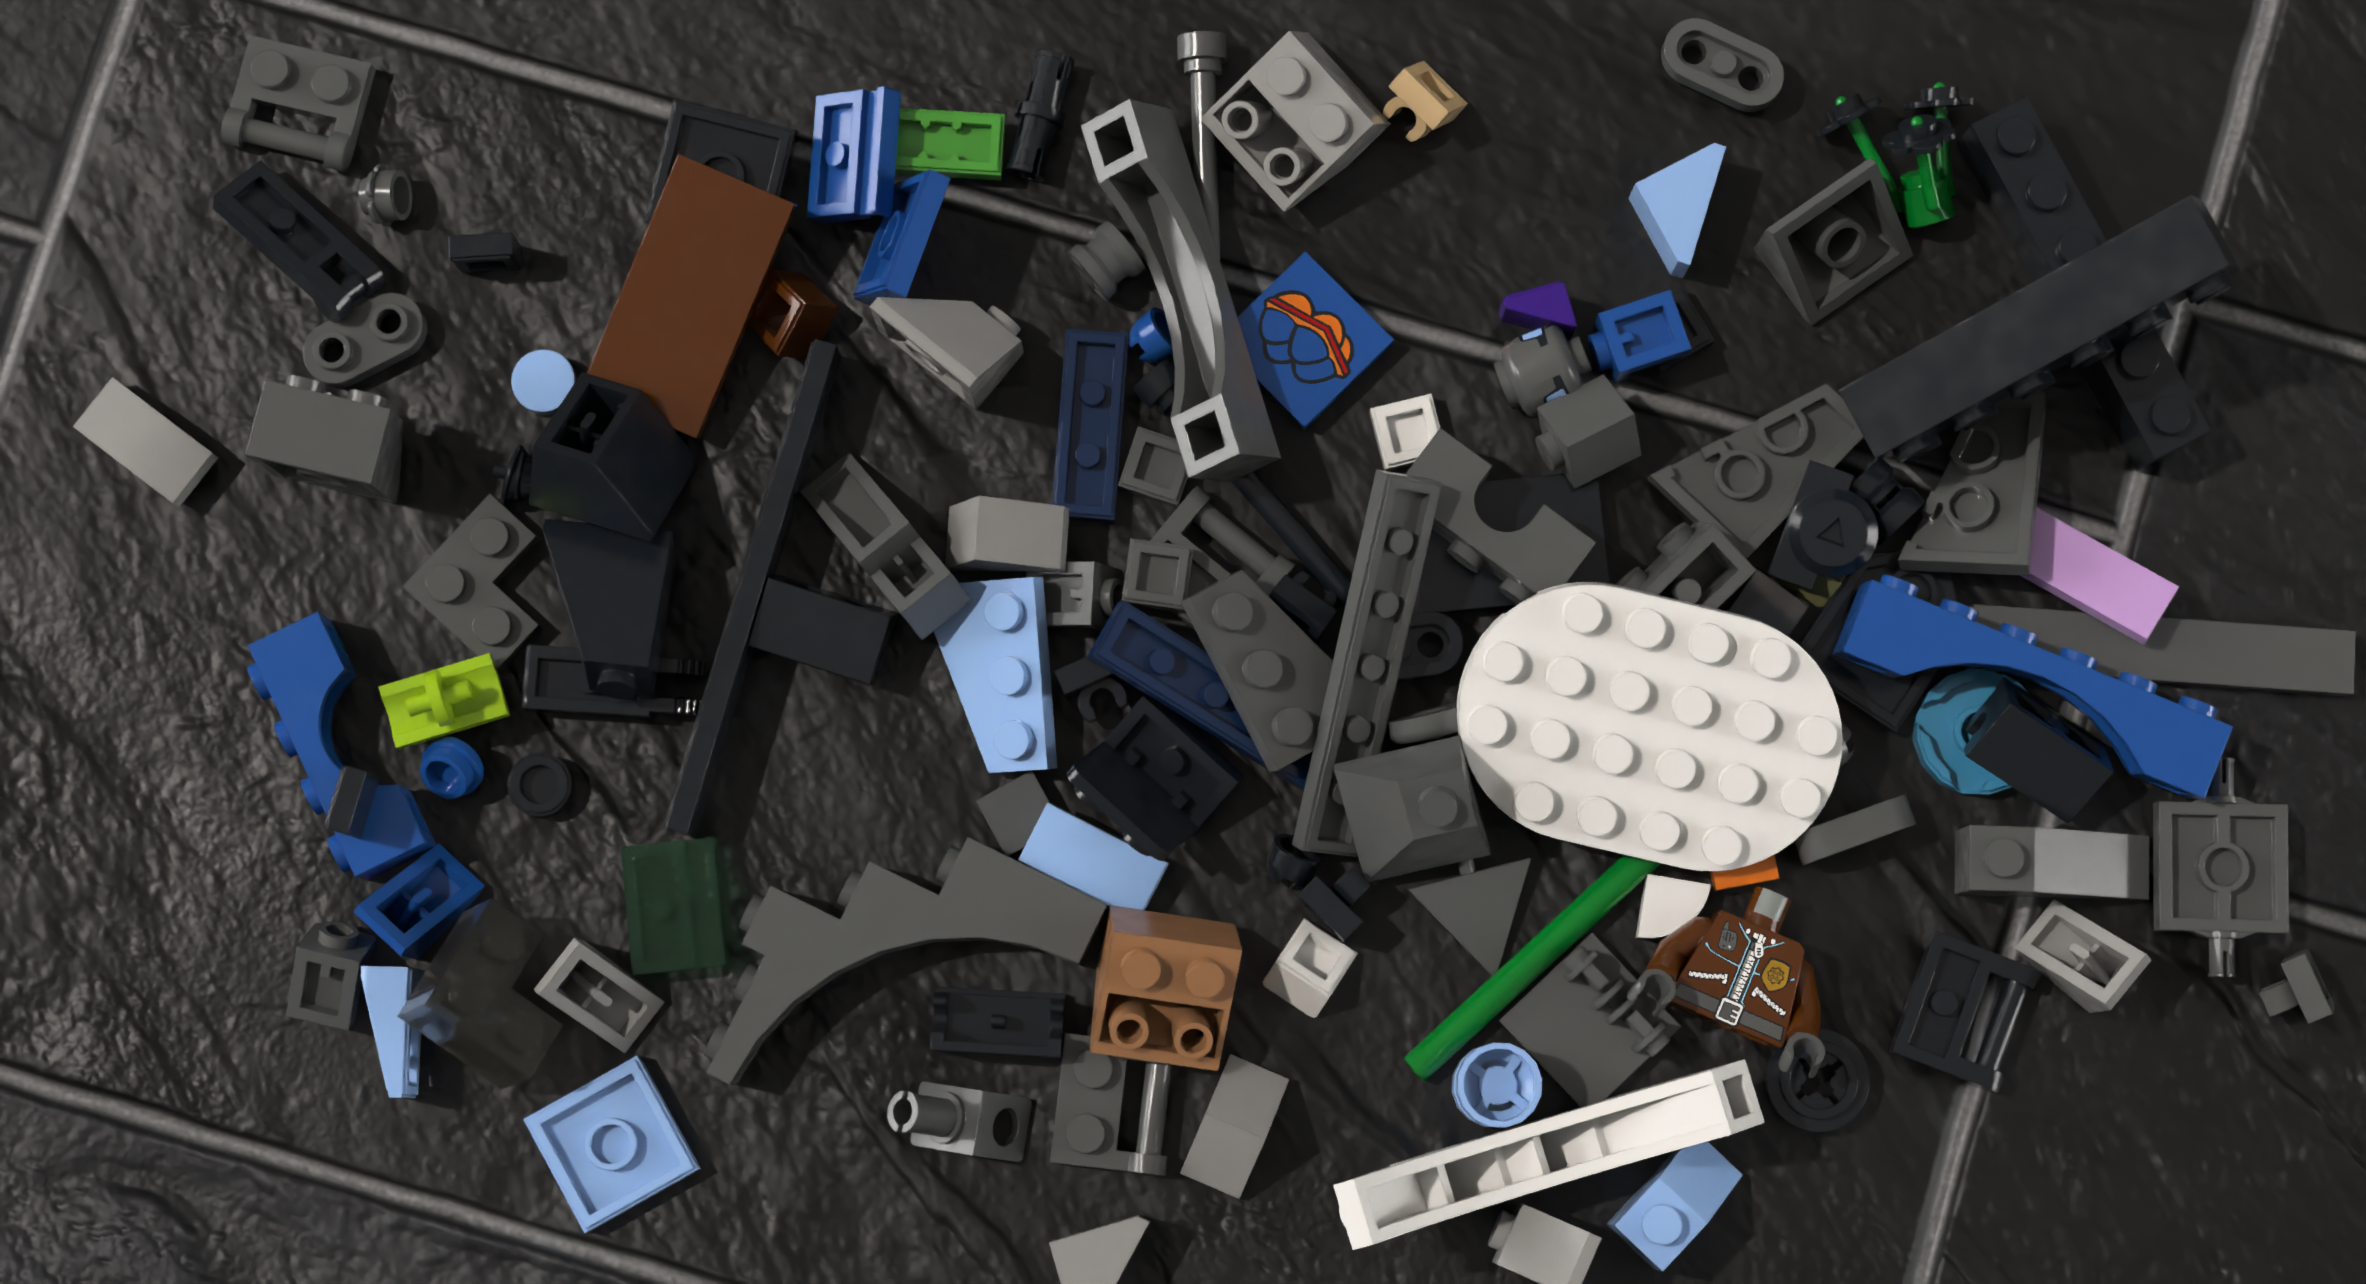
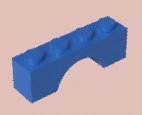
M316 612L247 645L255 663L247 666V670L258 694L264 701L272 698L282 719L274 723V728L281 745L290 758L298 755L308 777L301 780L300 783L308 803L317 815L325 812L327 816L341 768L344 769L345 767L336 752L333 742V716L339 699L358 676L331 619ZM399 784L377 786L361 839L334 832L335 835L327 838L331 853L340 869L344 873L352 870L355 877L367 881L428 852L436 846L411 790Z

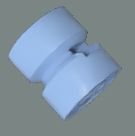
M1493 1042L1472 1049L1458 1062L1452 1075V1095L1457 1108L1468 1120L1482 1127L1506 1128L1523 1122L1534 1112L1542 1094V1077L1537 1063L1525 1050L1511 1043Z

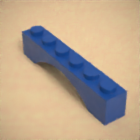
M1883 574L1880 582L1869 580L1860 584L1832 655L1891 679L1925 669L1951 666L1995 669L2029 679L2061 696L2085 715L2113 747L2128 775L2186 799H2203L2206 797L2233 726L2215 719L2218 711L2217 708L2186 696H2181L2178 704L2155 695L2158 687L2156 683L2135 674L2121 672L2118 679L2095 670L2098 660L2079 651L2061 647L2060 653L2057 655L2035 646L2038 640L2037 635L2020 627L2002 623L1998 631L1976 622L1979 614L1978 611L1961 603L1942 599L1940 606H1936L1916 597L1919 588L1902 579Z

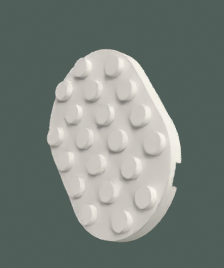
M1601 582L1566 583L1538 591V594L1519 603L1505 614L1502 613L1491 623L1472 649L1465 664L1457 694L1458 735L1461 737L1467 763L1481 788L1499 809L1524 827L1542 835L1679 868L1697 871L1732 870L1765 860L1793 843L1814 822L1833 790L1839 772L1843 742L1842 723L1833 690L1817 663L1801 646L1779 630L1759 620Z

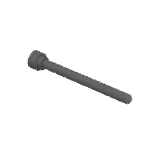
M1193 31L1177 36L1178 63L1184 65V75L1191 77L1193 176L1220 260L1217 137L1200 118L1216 103V76L1222 74V64L1228 61L1227 35L1215 31Z

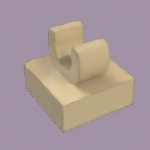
M1423 60L1404 68L1388 86L1397 97L1388 101L1382 115L1388 120L1398 115L1403 107L1410 108L1416 115V124L1408 132L1406 138L1413 142L1426 136L1431 130L1452 122L1468 103Z

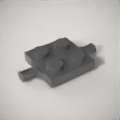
M2234 758L2220 759L2208 789V796L2192 802L2158 801L2153 803L2154 931L2189 932L2203 939H2209L2208 977L2212 978L2237 977L2235 974V939L2251 934L2289 933L2288 804H2255L2244 798L2235 797Z

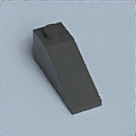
M1969 825L1955 831L1954 895L2146 901L2149 900V836L2042 827Z

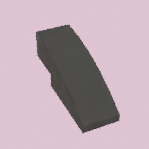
M850 452L800 491L921 640L971 601V598L952 573Z

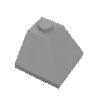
M877 297L870 306L880 334L975 410L980 407L1024 354L1022 341L1016 337L1021 328L1008 315L993 305L985 312L973 301Z

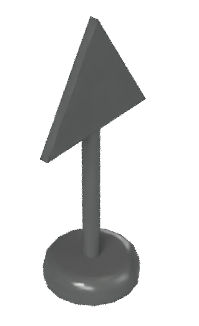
M1457 702L1419 710L1388 720L1387 730L1390 739L1397 744H1412L1428 741L1429 743L1458 733ZM1528 857L1478 871L1475 869L1473 859L1458 862L1459 876L1408 888L1407 890L1492 976L1499 969L1531 858Z

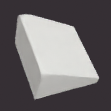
M1304 918L1263 980V985L1300 1011L1315 1018L1358 953Z

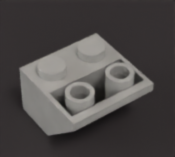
M1288 31L1200 118L1283 211H1288L1345 169L1391 125L1308 32Z

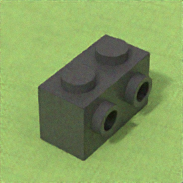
M1683 522L1660 541L1657 549L1662 554L1646 570L1643 571L1638 566L1628 572L1616 585L1717 609L1756 569L1713 523L1694 522L1689 527L1686 522Z

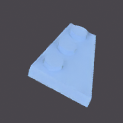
M1043 577L959 583L971 598V601L934 630L988 773L1057 768Z

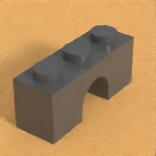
M1440 428L1407 471L1406 475L1430 478L1442 483L1432 529L1451 543L1447 549L1448 553L1471 571L1478 573L1483 566L1503 582L1499 586V590L1517 605L1538 594V591L1566 584L1596 542L1545 504L1533 520L1520 530L1501 532L1487 526L1480 519L1476 511L1474 499L1475 492L1488 476L1492 465Z

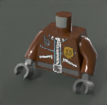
M1755 887L1743 919L1720 910L1715 912L1711 918L1705 916L1694 917L1662 939L1652 955L1645 972L1627 994V998L1631 1002L1637 998L1641 991H1646L1654 996L1657 1003L1656 1009L1652 1012L1654 1017H1658L1669 1005L1770 1049L1782 1048L1786 1039L1787 1044L1778 1062L1779 1069L1783 1072H1788L1793 1056L1801 1057L1810 1066L1808 1077L1814 1078L1825 1056V1047L1819 1039L1821 1007L1814 968L1803 958L1805 952L1804 945L1778 934L1792 901L1781 894L1763 887Z

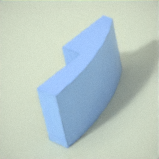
M1052 803L1046 804L1018 859L1049 877L1107 904V906L1113 905L1146 910L1169 865L1164 860L1159 861L1152 856H1145L1137 852L1126 840L1115 834L1108 833Z

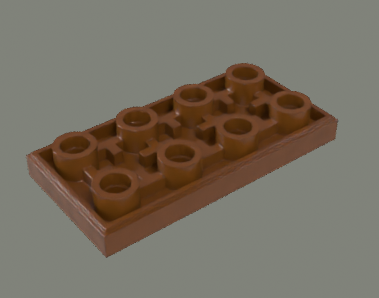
M678 154L587 374L642 390L673 429L700 439L798 205Z

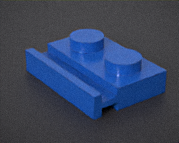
M882 86L877 87L876 91L861 89L816 96L807 219L826 224L869 219L871 215L892 216L901 92Z

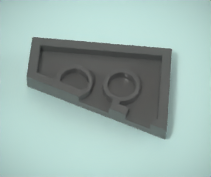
M1826 383L1768 413L1735 433L1701 448L1689 457L1651 474L1647 480L1693 523H1713L1747 559L1789 515L1808 461L1812 460L1834 468L1864 436L1844 399Z
M2039 392L2025 400L2021 398L2013 400L2011 395L1995 403L1999 411L1998 415L1968 431L1964 429L1960 431L1949 454L1950 462L1936 490L1931 491L1922 509L1923 517L1911 541L1907 540L1898 558L1900 570L2030 576L2047 407L2045 392Z
M1243 570L1232 573L1181 601L1269 773L1279 771L1312 752L1333 661Z

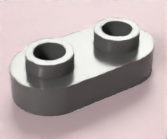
M1690 18L1677 23L1669 31L1662 46V64L1672 79L1739 111L1756 112L1768 107L1782 88L1784 81L1783 66L1779 58L1771 50L1710 21ZM1686 47H1695L1701 51L1703 61L1698 64H1690L1683 59L1681 51ZM1743 73H1751L1758 78L1760 87L1753 91L1746 90L1740 85L1738 76Z
M398 293L379 295L355 307L340 322L334 323L329 320L316 327L308 335L303 346L304 364L313 377L328 387L346 388L416 353L426 339L427 321L421 309L410 298ZM390 314L400 315L401 325L399 329L391 334L383 333L381 330L383 319ZM332 343H342L344 354L341 359L336 362H326L324 358L326 348Z

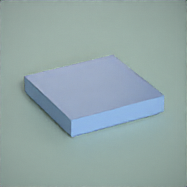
M640 1056L633 1057L523 1119L584 1233L592 1231L701 1169Z

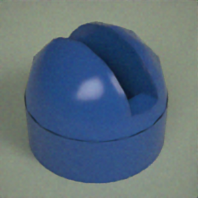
M1153 307L1137 319L1130 330V348L1139 343L1140 347L1144 350V353L1139 357L1143 362L1160 363L1167 357L1173 356L1171 336L1165 312L1156 307Z

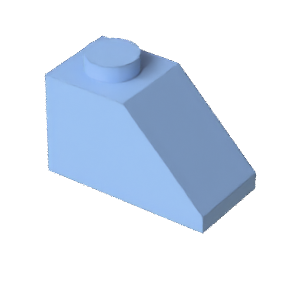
M1708 1141L1675 1150L1608 1221L1607 1225L1653 1269L1663 1272L1708 1224L1743 1174Z

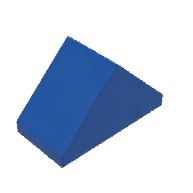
M438 843L358 904L354 913L400 956L419 960L478 897L485 885Z

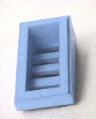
M361 966L360 976L388 1095L390 1098H416L419 1089L424 973L421 972V969L411 967Z

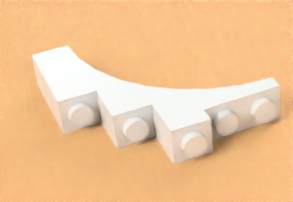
M1743 1059L1524 1123L1485 1137L1428 1152L1333 1186L1339 1203L1340 1218L1346 1227L1352 1249L1355 1250L1552 1186L1729 1136L1765 1123L1746 1061Z

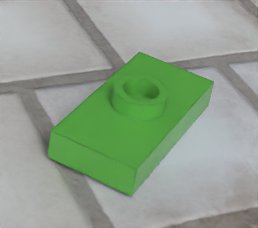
M900 108L895 174L918 175L931 169L949 178L1002 181L1006 127L1005 114Z

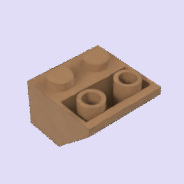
M1108 905L1096 971L1090 1053L1218 1071L1242 955V946L1235 924Z

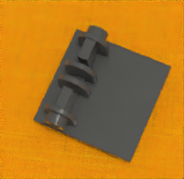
M1593 933L1587 936L1499 1020L1579 1107L1605 1100L1650 1056L1653 1057L1671 1040L1670 1037L1681 1027L1665 1009L1658 1017L1652 1015V1012L1657 1007V1003L1650 993L1641 991L1633 1002L1628 1000V991L1637 979Z

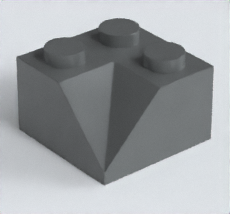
M287 375L285 384L269 380L264 381L245 451L246 456L274 476L392 504L397 503L400 490L403 420L391 409L386 408L388 399L360 390H350L348 399L326 392L325 384L296 375Z

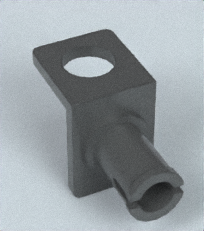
M924 1081L919 1085L918 1094L908 1091L896 1093L890 1100L887 1118L889 1125L894 1131L902 1133L911 1132L910 1141L914 1146L970 1156L1020 1162L1024 1155L1032 1102L1030 1098ZM1003 1109H1007L1011 1115L1012 1129L1008 1139L1003 1144L998 1145L993 1136V1124L998 1113Z

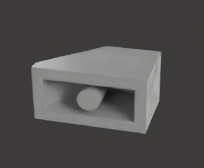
M1517 1203L1513 1214L1505 1210L1501 1211L1487 1246L1497 1250L1492 1263L1539 1284H1582L1602 1238L1525 1204Z

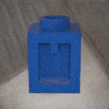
M1671 289L1598 313L1593 325L1595 333L1587 337L1589 349L1598 371L1608 369L1613 384L1625 381L1630 373L1687 355L1692 349Z

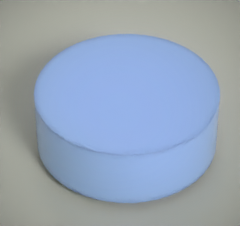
M536 350L526 354L518 361L512 373L511 385L515 397L528 411L537 415L549 416L555 414L576 382L577 375L571 364L561 354L551 350Z

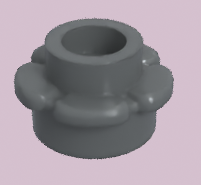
M385 164L376 165L374 170L368 174V177L363 178L360 182L358 198L361 210L364 214L370 215L375 224H381L384 227L390 226L395 220L407 219L411 212L413 200L412 187L407 174L403 170H390Z

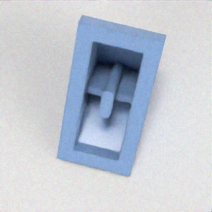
M1713 143L1635 183L1628 198L1668 272L1672 276L1683 279L1691 265L1726 146Z

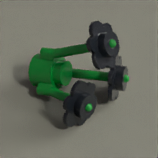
M1937 82L1933 88L1921 89V101L1903 104V110L1933 109L1934 116L1923 114L1904 119L1898 125L1899 130L1889 132L1882 137L1883 146L1891 149L1893 155L1901 156L1911 152L1916 154L1919 169L1901 175L1902 187L1900 188L1895 184L1859 119V116L1882 102L1879 96L1863 102L1859 93L1849 98L1844 96L1838 97L1836 105L1825 111L1830 123L1816 130L1818 136H1822L1846 124L1865 160L1871 158L1877 163L1897 213L1903 212L1906 227L1908 228L1938 223L1956 214L1952 196L1957 194L1951 173L1950 141L1956 138V130L1951 127V122L1948 119V108L1976 104L1975 98H1959V87L1957 86L1945 87L1944 83ZM1935 151L1937 166H1933L1931 153Z

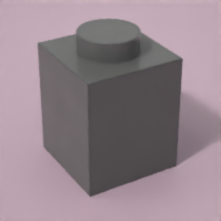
M1604 374L1581 385L1573 393L1559 396L1537 407L1542 432L1541 435L1535 438L1538 451L1547 467L1551 471L1560 468L1575 489L1642 455L1635 414Z

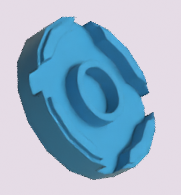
M1970 668L1946 676L1924 695L1914 715L1913 744L1920 764L1938 784L1960 795L1988 796L2012 787L1966 757L1964 747L1972 738V735L1965 731L1966 726L1973 715L1995 691V686L2003 677L2026 691L2018 681L2004 674L2000 675L1994 671H1986V669Z

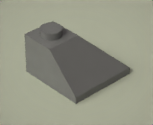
M1460 735L1334 764V772L1364 879L1367 882L1491 855Z

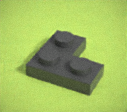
M491 494L478 505L402 586L477 656L491 653L494 657L498 674L505 669L542 629L537 622L497 587L501 580L540 539Z

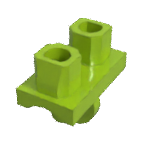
M491 653L378 687L389 717L395 747L399 750L510 716L494 657Z

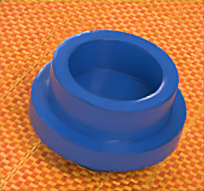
M439 737L434 739L423 751L420 775L422 781L431 792L442 798L455 799L472 793L483 780L484 768L476 751L467 743L453 737Z

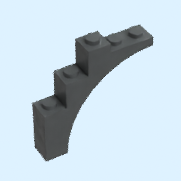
M967 837L962 849L951 845L935 877L936 881L944 884L939 895L870 861L863 873L854 869L849 875L837 901L838 905L846 908L841 919L770 885L765 897L757 893L753 896L739 924V928L747 932L742 944L763 954L764 957L759 967L749 963L743 972L733 994V998L741 1001V1004L730 1025L723 1021L718 1024L705 1049L704 1056L712 1060L706 1073L730 1085H737L763 1042L800 1003L839 975L888 953L937 942L989 941L1033 948L1081 966L1108 910V906Z

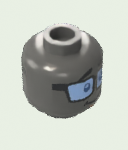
M1546 325L1507 341L1502 347V360L1494 363L1498 379L1511 409L1513 410L1521 406L1526 414L1533 417L1538 416L1537 407L1559 396L1577 391L1584 384L1582 375L1593 371L1580 337L1577 336L1567 340L1562 329L1555 325Z

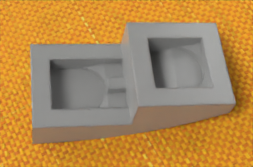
M113 377L73 426L177 507L182 505L219 458Z

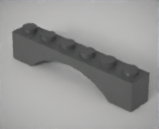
M1129 99L1081 125L1098 184L1115 205L1134 236L1151 271L1163 304L1171 336L1175 366L1174 401L1170 419L1188 478L1232 482L1281 459V455L1173 109Z

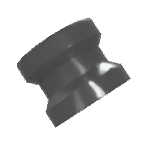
M1105 221L1096 228V237L1088 244H1076L1067 251V255L1075 268L1104 301H1108L1116 294L1117 284L1126 277L1136 278L1146 270L1142 260L1130 243L1109 221Z

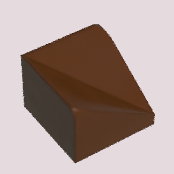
M771 269L748 326L778 356L806 360L811 342H814L815 339L822 341L839 307L806 275Z

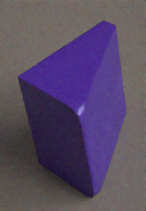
M1560 281L1507 295L1504 297L1498 311L1501 322L1531 330H1536L1546 325H1555L1562 329L1566 338H1572L1577 328L1565 283Z

